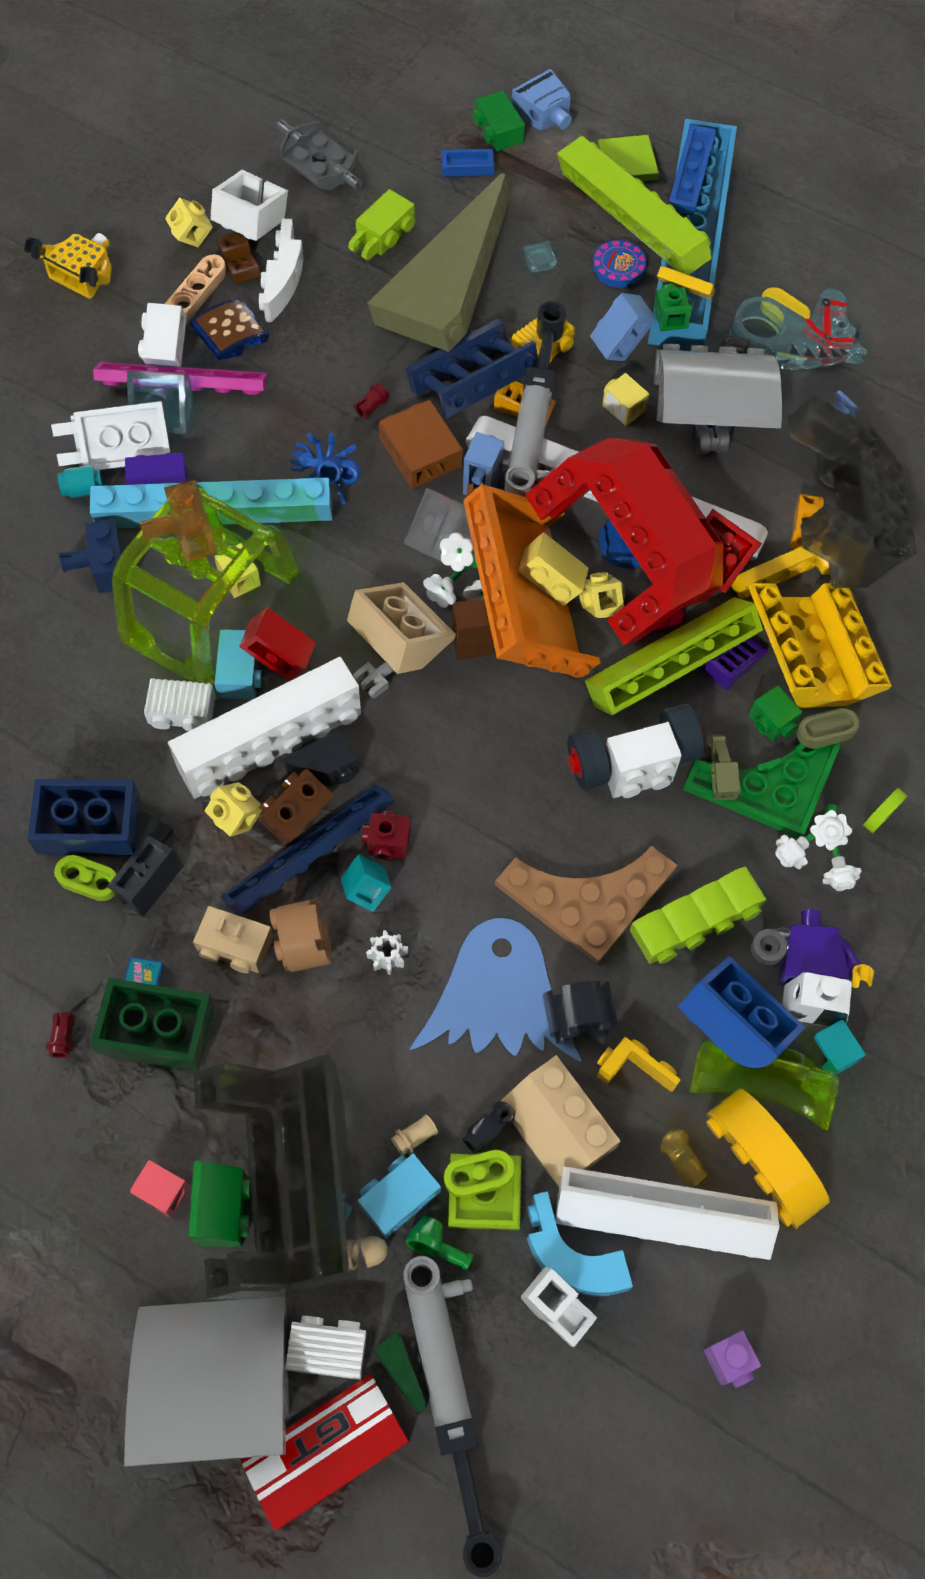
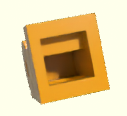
M799 494L789 548L797 549L821 538L825 508L823 507L824 497Z

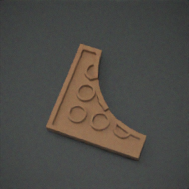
M651 846L633 863L613 873L591 878H566L536 870L515 857L495 880V886L598 965L673 874L677 864Z

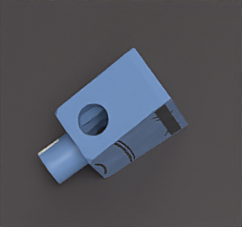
M551 69L512 90L511 104H513L518 115L539 131H544L554 124L561 130H564L572 121V117L569 115L570 93Z

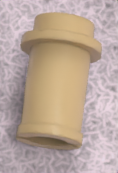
M425 1114L402 1131L400 1129L396 1130V1135L391 1140L401 1156L406 1153L411 1155L415 1147L432 1136L437 1135L438 1130L432 1119Z

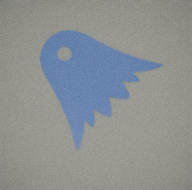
M494 918L476 926L465 939L446 988L430 1019L413 1042L410 1050L429 1043L447 1030H449L448 1043L452 1044L469 1029L475 1053L482 1051L498 1033L505 1048L512 1055L516 1056L520 1050L524 1035L527 1033L533 1044L541 1051L544 1050V1037L546 1036L564 1053L581 1062L573 1042L556 1044L555 1038L550 1036L543 994L551 990L543 954L536 937L523 924L512 919ZM497 939H506L510 942L512 950L508 956L498 957L493 953L492 945Z

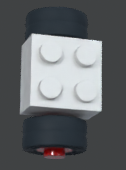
M688 704L664 709L660 713V724L607 738L606 746H604L599 733L595 729L569 735L567 739V760L569 768L574 773L579 786L586 790L608 783L613 798L620 796L630 798L638 795L642 790L649 788L659 790L669 786L673 782L679 764L697 760L704 753L703 732L694 710Z

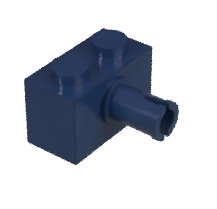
M115 519L85 523L88 545L85 546L86 549L59 553L62 571L66 572L90 566L99 593L129 588L122 541Z

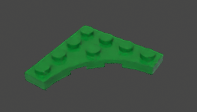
M842 742L815 749L808 748L800 743L796 746L795 750L781 759L777 758L770 762L759 764L756 768L739 769L741 792L736 800H714L711 763L697 759L693 764L683 790L795 838L804 837Z

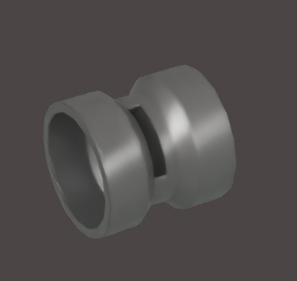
M706 425L697 426L695 430L697 454L705 455L709 451H716L718 454L727 453L729 449L728 426L716 425L714 428H709Z

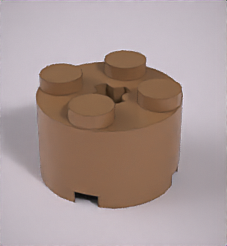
M318 898L277 907V909L270 910L272 927L274 930H278L279 940L274 941L276 957L278 961H283L286 972L290 971L293 973L332 963L330 960L332 958V947L327 923H324L323 919L318 917V914L324 913Z

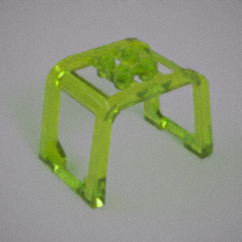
M188 481L182 484L128 545L116 564L112 577L119 640L188 681L212 684L215 679L210 654L208 625L219 603L255 558L263 562L265 571L288 584L292 582L298 573V567L282 531L272 525H263L207 494L205 488L194 482ZM191 500L201 522L194 514H187L184 517L179 515L181 510ZM217 512L254 532V534L246 540L226 529ZM169 525L182 531L183 537L187 540L184 548L179 539L175 537L160 538V535ZM241 543L243 547L239 549L236 545ZM267 544L272 554L263 549ZM150 547L161 552L167 563L178 564L188 570L193 578H206L213 582L200 601L193 599L136 566ZM207 548L212 555H226L232 559L223 572L209 565L205 555ZM131 587L191 621L192 657L188 656L184 660L185 664L154 647L153 635L136 620Z

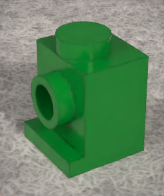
M666 284L661 289H657L654 307L660 331L688 329L692 307L689 305L685 287ZM679 314V317L668 318L669 315Z

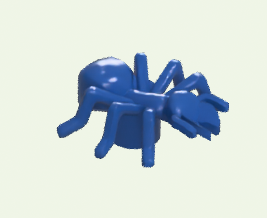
M307 433L309 441L316 446L318 457H315L307 444L296 442L295 446L305 450L296 449L291 453V456L297 458L290 460L292 464L297 465L292 466L291 470L303 472L310 467L315 468L316 470L307 478L318 476V478H329L330 484L336 483L337 495L340 503L344 505L346 500L343 494V484H355L361 476V467L354 458L347 457L342 459V457L356 450L357 446L353 444L350 447L344 448L337 455H332L335 439L334 434L330 433L328 435L329 447L324 458L320 440L311 433Z

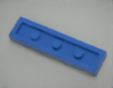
M692 124L689 126L669 204L675 208L676 212L694 215L716 129Z

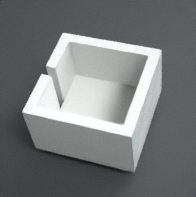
M241 170L212 190L211 220L221 224L224 228L243 234L248 239L257 241L280 224L281 219H285L288 190L266 181L264 183L263 203L260 204L263 179Z

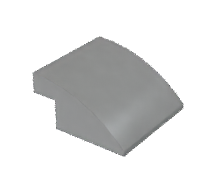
M286 1296L139 1307L134 1330L128 1380L124 1467L286 1455L285 1414H289L288 1371L285 1369L288 1353Z

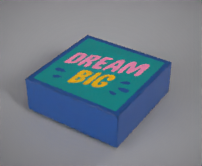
M130 956L124 980L160 986L165 965L162 961Z

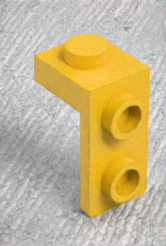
M624 1037L615 1050L608 1047L597 1062L601 1066L597 1077L607 1085L627 1059L670 1092H673L681 1081L676 1076L677 1072L671 1065L664 1061H656L648 1055L649 1050L635 1039L630 1041Z

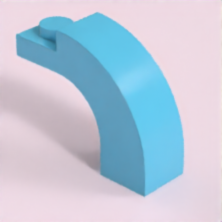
M548 1191L533 1195V1205L527 1206L532 1228L538 1227L539 1232L529 1234L527 1242L533 1257L542 1270L544 1267L552 1268L578 1294L586 1296H609L629 1291L633 1287L623 1250L600 1256H586L572 1250L566 1245L558 1232Z

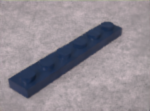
M375 784L220 897L221 900L237 916L251 911L259 900L268 894L280 890L284 882L292 876L306 871L311 862L333 851L336 844L345 837L356 834L361 829V826L371 819V813L379 814L382 811H386V807L395 802L391 794Z

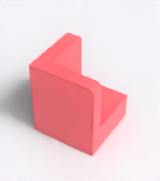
M148 1160L130 1192L155 1207L159 1212L172 1218L190 1186L182 1178Z

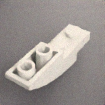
M281 219V230H276V247H279V251H274V260H267L266 272H261V288L264 289V293L259 294V309L264 310L266 322H272L286 307L296 290L302 273L304 260L302 240H294L292 219Z

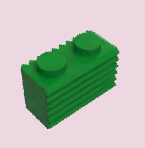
M504 90L475 99V109L472 110V117L475 125H480L483 129L486 143H491L498 152L500 149H508L509 146H517L524 142V121L522 122V118L518 115Z

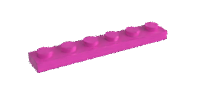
M99 362L93 368L94 380L103 381L105 385H119L120 382L131 383L133 387H146L148 384H157L162 389L187 386V389L190 391L215 388V391L219 393H229L233 389L243 390L244 394L256 395L260 391H264L268 384V373L110 362Z

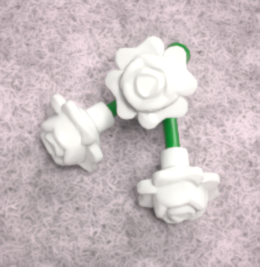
M829 804L826 806L824 815H817L815 817L816 825L811 826V833L806 837L801 836L795 841V839H789L784 834L780 839H777L776 844L778 848L775 854L783 866H794L797 869H801L802 866L808 863L804 850L809 847V842L816 838V845L820 847L826 845L828 850H832L834 857L831 860L833 868L824 874L823 884H830L836 891H843L854 887L862 871L861 868L846 865L844 857L840 856L838 845L847 844L848 838L846 836L852 833V828L847 824L844 814L837 815L838 807L834 804Z

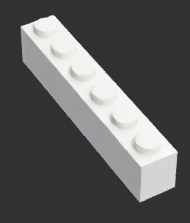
M563 1166L557 1196L556 1224L697 1247L716 1252L744 1255L751 1258L771 1259L779 1230L777 1202Z

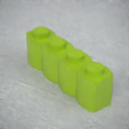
M745 866L697 889L689 895L667 904L661 909L639 918L632 923L630 932L649 964L656 961L664 964L677 956V950L686 946L691 950L704 943L706 935L714 932L717 935L724 934L734 927V921L741 918L749 921L762 912L761 907L764 905L766 898Z

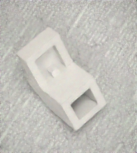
M544 1267L521 1295V1299L539 1319L544 1320L572 1347H575L597 1319L576 1298L579 1294L552 1268Z

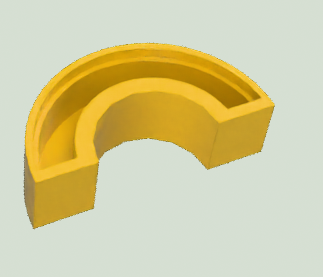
M739 1088L706 1113L710 1118L706 1121V1124L718 1139L724 1136L727 1142L733 1145L731 1149L740 1162L744 1165L749 1162L757 1172V1175L754 1176L755 1181L767 1195L771 1193L773 1201L777 1202L778 1217L786 1227L792 1224L797 1229L830 1203L829 1196L822 1182L804 1155L777 1121L748 1092Z

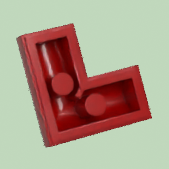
M712 508L706 519L723 542V586L720 590L726 593L762 543Z

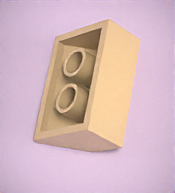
M404 582L360 589L354 592L347 621L397 674L423 669L455 639L456 634Z
M557 1055L530 1073L501 1100L512 1107L515 1114L512 1124L558 1188L560 1186L563 1166L588 1170L616 1150L620 1143L619 1138Z

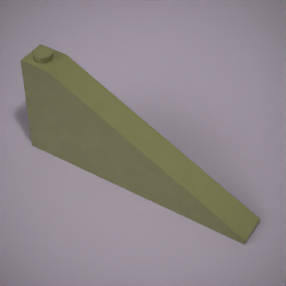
M501 173L368 302L376 326L447 352L467 334L510 200L505 174Z

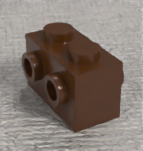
M305 769L299 775L295 771L292 772L281 784L285 790L278 797L271 794L259 807L263 813L257 820L283 845L291 842L334 796L308 769Z

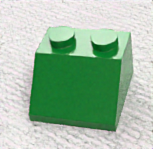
M194 1161L189 1238L199 1247H242L243 1237L249 1236L250 1217L249 1215H244L245 1200L251 1199L252 1179L246 1178L243 1168L205 1161Z

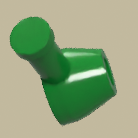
M423 1216L408 1233L405 1240L406 1245L422 1255L441 1257L467 1271L473 1254L465 1253L442 1242V1223L434 1218Z

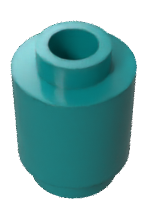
M93 465L64 469L62 473H57L62 497L77 498L89 496L90 486H103L100 470H94Z

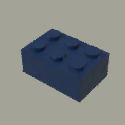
M35 779L28 842L36 854L133 855L135 852L140 794L134 780Z

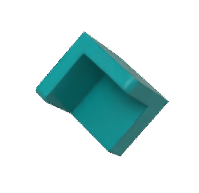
M360 854L357 855L341 877L346 899L372 912L392 888L386 869Z
M843 1019L814 1036L816 1043L828 1060L822 1066V1069L829 1079L857 1064L866 1055Z

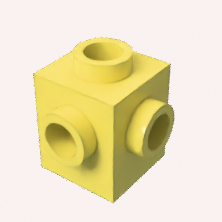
M179 198L165 218L171 228V233L178 241L195 247L201 245L213 228L204 213V207L194 200L190 202Z
M599 572L590 575V579L585 581L583 592L579 594L583 609L586 608L589 613L597 618H607L613 616L614 613H617L624 607L625 590L621 581L610 574L608 575L607 572Z
M237 782L217 787L211 793V801L205 809V812L213 819L215 825L223 829L231 837L251 830L262 812L259 808L262 804L251 795L247 787Z

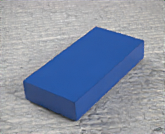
M493 149L441 150L442 177L494 175Z

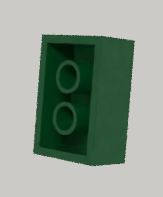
M108 977L90 1045L99 1055L199 1072L215 1005L209 994Z

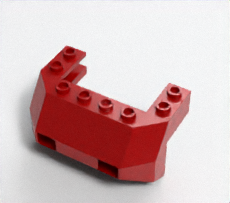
M607 438L568 457L525 494V497L539 518L544 520L547 516H550L551 519L558 518L591 491L653 583L651 587L607 620L623 645L638 642L683 607L706 602L723 586V542L655 443L625 438Z

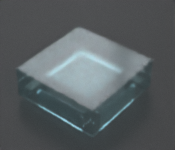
M549 241L523 246V255L531 273L556 268L557 260Z

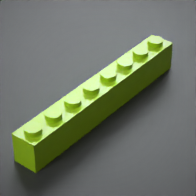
M580 136L557 153L564 176L676 271L690 275L712 259L709 247L711 241L704 231L697 230L687 217H681L671 204L667 205L655 191L651 192L639 178L635 179L624 166L620 167L616 164L609 154L605 155L600 151L595 142H589L585 137Z

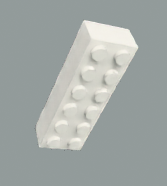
M338 657L168 741L176 767L193 798L211 795L217 787L229 781H238L247 772L257 767H266L275 758L285 753H293L299 750L304 743L312 739H321L330 730L340 725H348L354 722L361 715L359 685L342 658Z

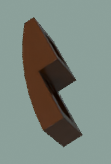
M237 232L216 239L220 253L235 284L261 276L259 266L254 260L249 244L243 234Z

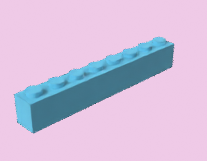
M329 478L90 486V515L94 522L114 518L117 528L332 521V491Z

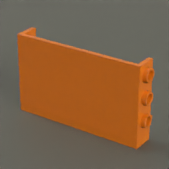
M481 484L463 502L474 545L473 549L497 659L524 664L527 667L546 669L550 672L564 673L576 678L588 675L590 670L599 665L601 661L599 657L579 653L568 603L562 606L518 572L524 548L542 533H546L552 538L550 526L565 515V513L556 519H551L550 516H547L544 520H541L526 497Z

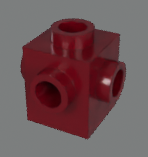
M382 811L379 814L371 813L370 824H364L362 843H366L368 846V855L384 861L392 860L393 858L407 859L411 832L410 817L398 816V814L391 811Z

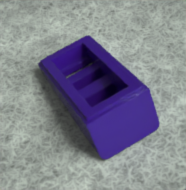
M750 637L708 661L704 672L725 690H728L761 660L768 650ZM745 643L746 645H748L756 653L752 654L743 646V644ZM738 649V650H739L741 653H743L748 659L745 660L743 657H741V656L736 652V650ZM729 657H733L741 665L738 666ZM722 663L727 664L733 671L730 672Z

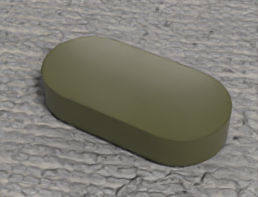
M838 708L807 716L798 726L797 738L802 745L813 749L852 739L857 733L860 721L853 711L846 708Z

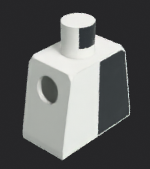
M808 972L802 973L784 985L782 1006L800 1022L830 1027L843 1019L847 1024L852 982Z

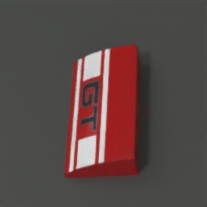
M369 1374L286 1428V1455L240 1458V1461L273 1530L277 1531L409 1443L374 1378Z

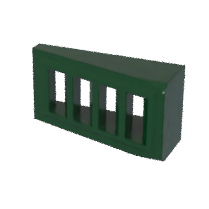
M395 1331L374 1348V1353L417 1413H422L426 1409L425 1399L401 1335L398 1334V1331Z

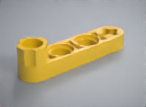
M825 536L741 573L731 586L737 596L742 599L751 596L748 588L751 583L778 584L814 567H817L822 575L829 576L841 568L846 560L830 537Z

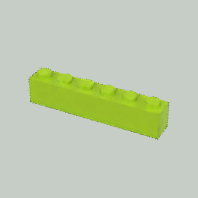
M734 597L585 680L594 707L613 716L763 631L755 603Z

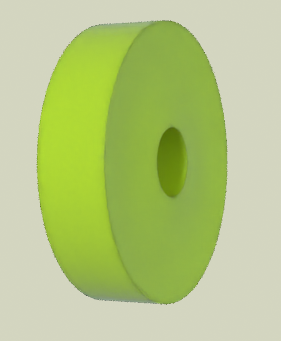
M898 787L868 818L863 826L873 834L902 804L908 795Z

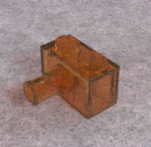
M196 479L164 487L170 511H167L168 515L139 521L145 542L174 533V536H178L185 562L217 554L212 530Z

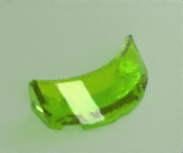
M710 1039L701 1043L689 1092L695 1094L704 1092L734 1093L741 1088L752 1096L767 1099L788 1107L805 1116L821 1129L828 1130L837 1097L839 1077L832 1071L818 1069L814 1066V1059L789 1048H786L772 1063L765 1067H746L732 1060Z

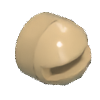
M376 1236L360 1239L361 1250L367 1268L379 1265L384 1261L388 1248L383 1239Z

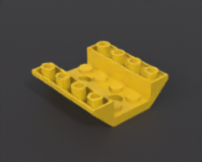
M776 583L750 584L748 588L798 708L848 706L888 690L892 686L847 583H824L811 597H781Z

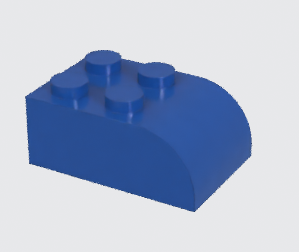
M730 956L699 981L678 1006L687 1018L696 1024L732 1060L751 1068H761L772 1063L806 1028Z

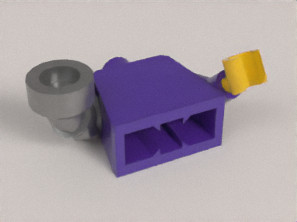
M803 910L801 912V925H792L790 928L764 929L752 941L751 953L759 963L773 965L781 960L778 985L784 986L800 974L808 972L849 980L850 975L853 988L859 987L860 980L867 982L869 987L872 986L874 977L872 967L861 963L847 941L840 936L838 928L821 926V912L819 910Z

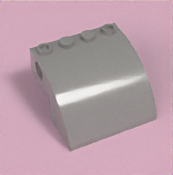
M663 344V350H656L653 384L659 385L656 421L675 424L781 429L782 389L777 359L773 355H764L765 349L748 348L747 354L736 353V347H719V352H708V346L691 345V351H680V345Z

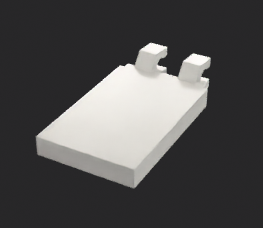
M162 401L73 412L74 416H70L71 422L51 424L53 436L74 434L77 452L57 454L59 466L79 464L80 467L93 465L94 470L124 467L125 457L171 453Z

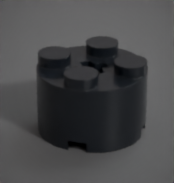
M600 981L573 983L561 986L563 992L561 994L553 996V990L543 994L550 1036L555 1038L556 1044L576 1041V1036L588 1034L589 1039L603 1038L608 1036V1031L614 1030L618 1024L610 983L607 981L602 986Z

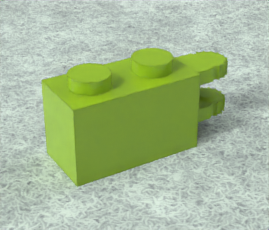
M389 189L356 220V234L349 241V249L357 252L364 246L361 255L367 261L372 259L377 253L382 256L389 248L396 245L398 239L414 227V203Z

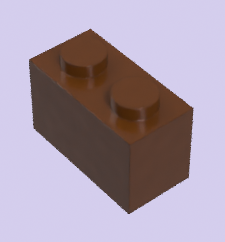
M484 598L454 602L452 631L456 634L453 641L457 660L493 655L494 643Z

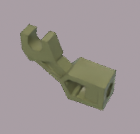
M711 734L708 739V745L711 747L710 762H712L711 779L714 800H736L741 792L738 762L731 761L725 735Z

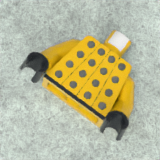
M97 233L90 241L79 234H73L65 241L54 245L43 244L37 238H26L24 251L31 253V256L36 260L43 258L50 279L89 299L94 296L100 285H108L110 283L112 266L106 251L110 243L104 235Z

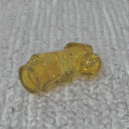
M683 1129L669 1131L662 1139L660 1146L661 1154L666 1153L668 1158L671 1159L673 1168L680 1180H684L694 1188L708 1173L703 1169V1165L691 1147L686 1145L689 1143L687 1132Z

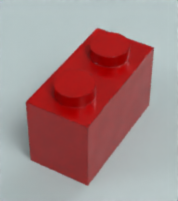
M267 607L250 620L239 647L289 681L305 671L316 642L305 635L303 631L284 620L278 613L273 612Z

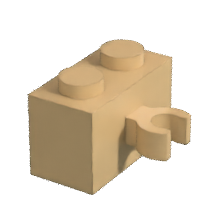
M208 906L193 944L199 956L206 961L217 963L218 960L230 963L231 968L241 973L248 974L250 970L260 973L274 936L270 926Z

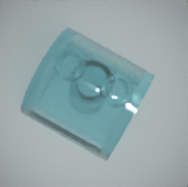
M128 371V405L162 401L167 433L187 434L190 429L193 412V393L189 376L187 374Z

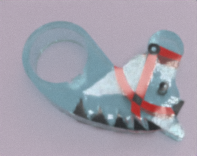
M827 288L821 293L813 315L809 319L802 317L768 297L757 296L746 299L737 308L729 330L730 339H738L744 343V354H747L748 348L765 349L764 355L775 356L779 369L821 368L838 364L842 361L862 364L864 361L862 357L868 353L858 343L859 331H856L848 321L845 295L841 291ZM747 319L766 321L775 329L777 335L770 338L757 337L745 329L742 321ZM731 341L733 347H736L737 351H739V348L742 349L741 343Z

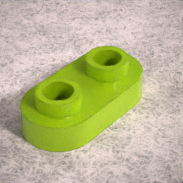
M77 855L65 856L56 864L54 870L55 877L63 888L97 901H107L115 896L108 887L103 890L98 889L101 883H110L116 876L115 871L110 867ZM72 872H79V875L76 878H69V875Z
M492 1150L457 1159L451 1162L445 1170V1187L450 1194L459 1198L505 1187L513 1178L514 1162L506 1152L501 1150ZM492 1165H499L503 1173L497 1177L493 1176L489 1168ZM458 1174H465L469 1181L466 1185L461 1186L455 1182V1177Z

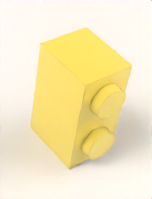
M542 533L524 548L518 572L564 606L583 592L589 568L546 533Z

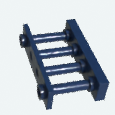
M497 318L465 335L449 352L439 349L406 367L411 392L418 396L429 389L434 390L439 394L444 417L449 418L525 376L527 367L536 368L538 353L534 341L518 349L508 343L504 322ZM499 351L506 354L496 361L489 358ZM477 363L483 367L472 374L466 370ZM453 376L459 379V381L450 386L442 383Z

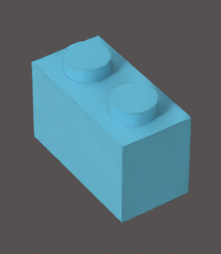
M220 630L215 674V688L218 699L253 700L256 698V688H262V670H258L259 661L239 647L246 630Z
M414 1153L407 1159L404 1156L396 1159L387 1168L389 1174L380 1182L377 1179L372 1180L359 1192L362 1195L358 1200L360 1208L385 1239L441 1193V1186Z

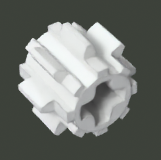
M384 930L383 936L380 938L377 936L376 938H370L372 947L366 951L368 959H373L374 971L383 968L387 969L388 975H391L392 968L404 967L402 958L403 955L408 954V946H402L400 934L390 936ZM385 948H390L391 956L384 957Z

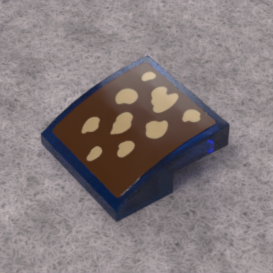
M241 298L217 304L190 320V326L218 360L242 356L244 347L265 343L269 337V332Z

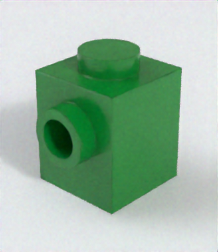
M777 685L754 701L749 717L754 721L757 730L774 742L781 736L784 738L789 737L798 729L799 725L797 723L802 711Z

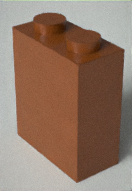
M430 400L414 404L409 409L395 415H389L379 421L380 440L411 489L462 467L463 449Z

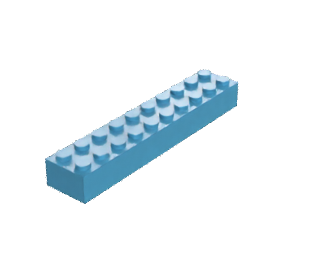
M685 119L675 178L690 124L716 129L694 215L677 212L681 217H687L697 230L704 231L711 241L709 247L712 259L689 276L709 282L714 286L737 126ZM661 259L660 267L664 266L675 270L665 260ZM658 280L657 289H661L666 284ZM686 292L689 305L692 307L688 329L660 331L658 320H656L650 328L648 344L659 346L675 344L680 345V349L691 350V345L704 346L712 299L708 300ZM653 307V314L657 319L655 307ZM679 314L669 315L668 318L679 317Z

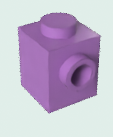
M743 1330L703 1350L720 1385L732 1382L735 1388L740 1387L755 1379L752 1371L761 1367Z

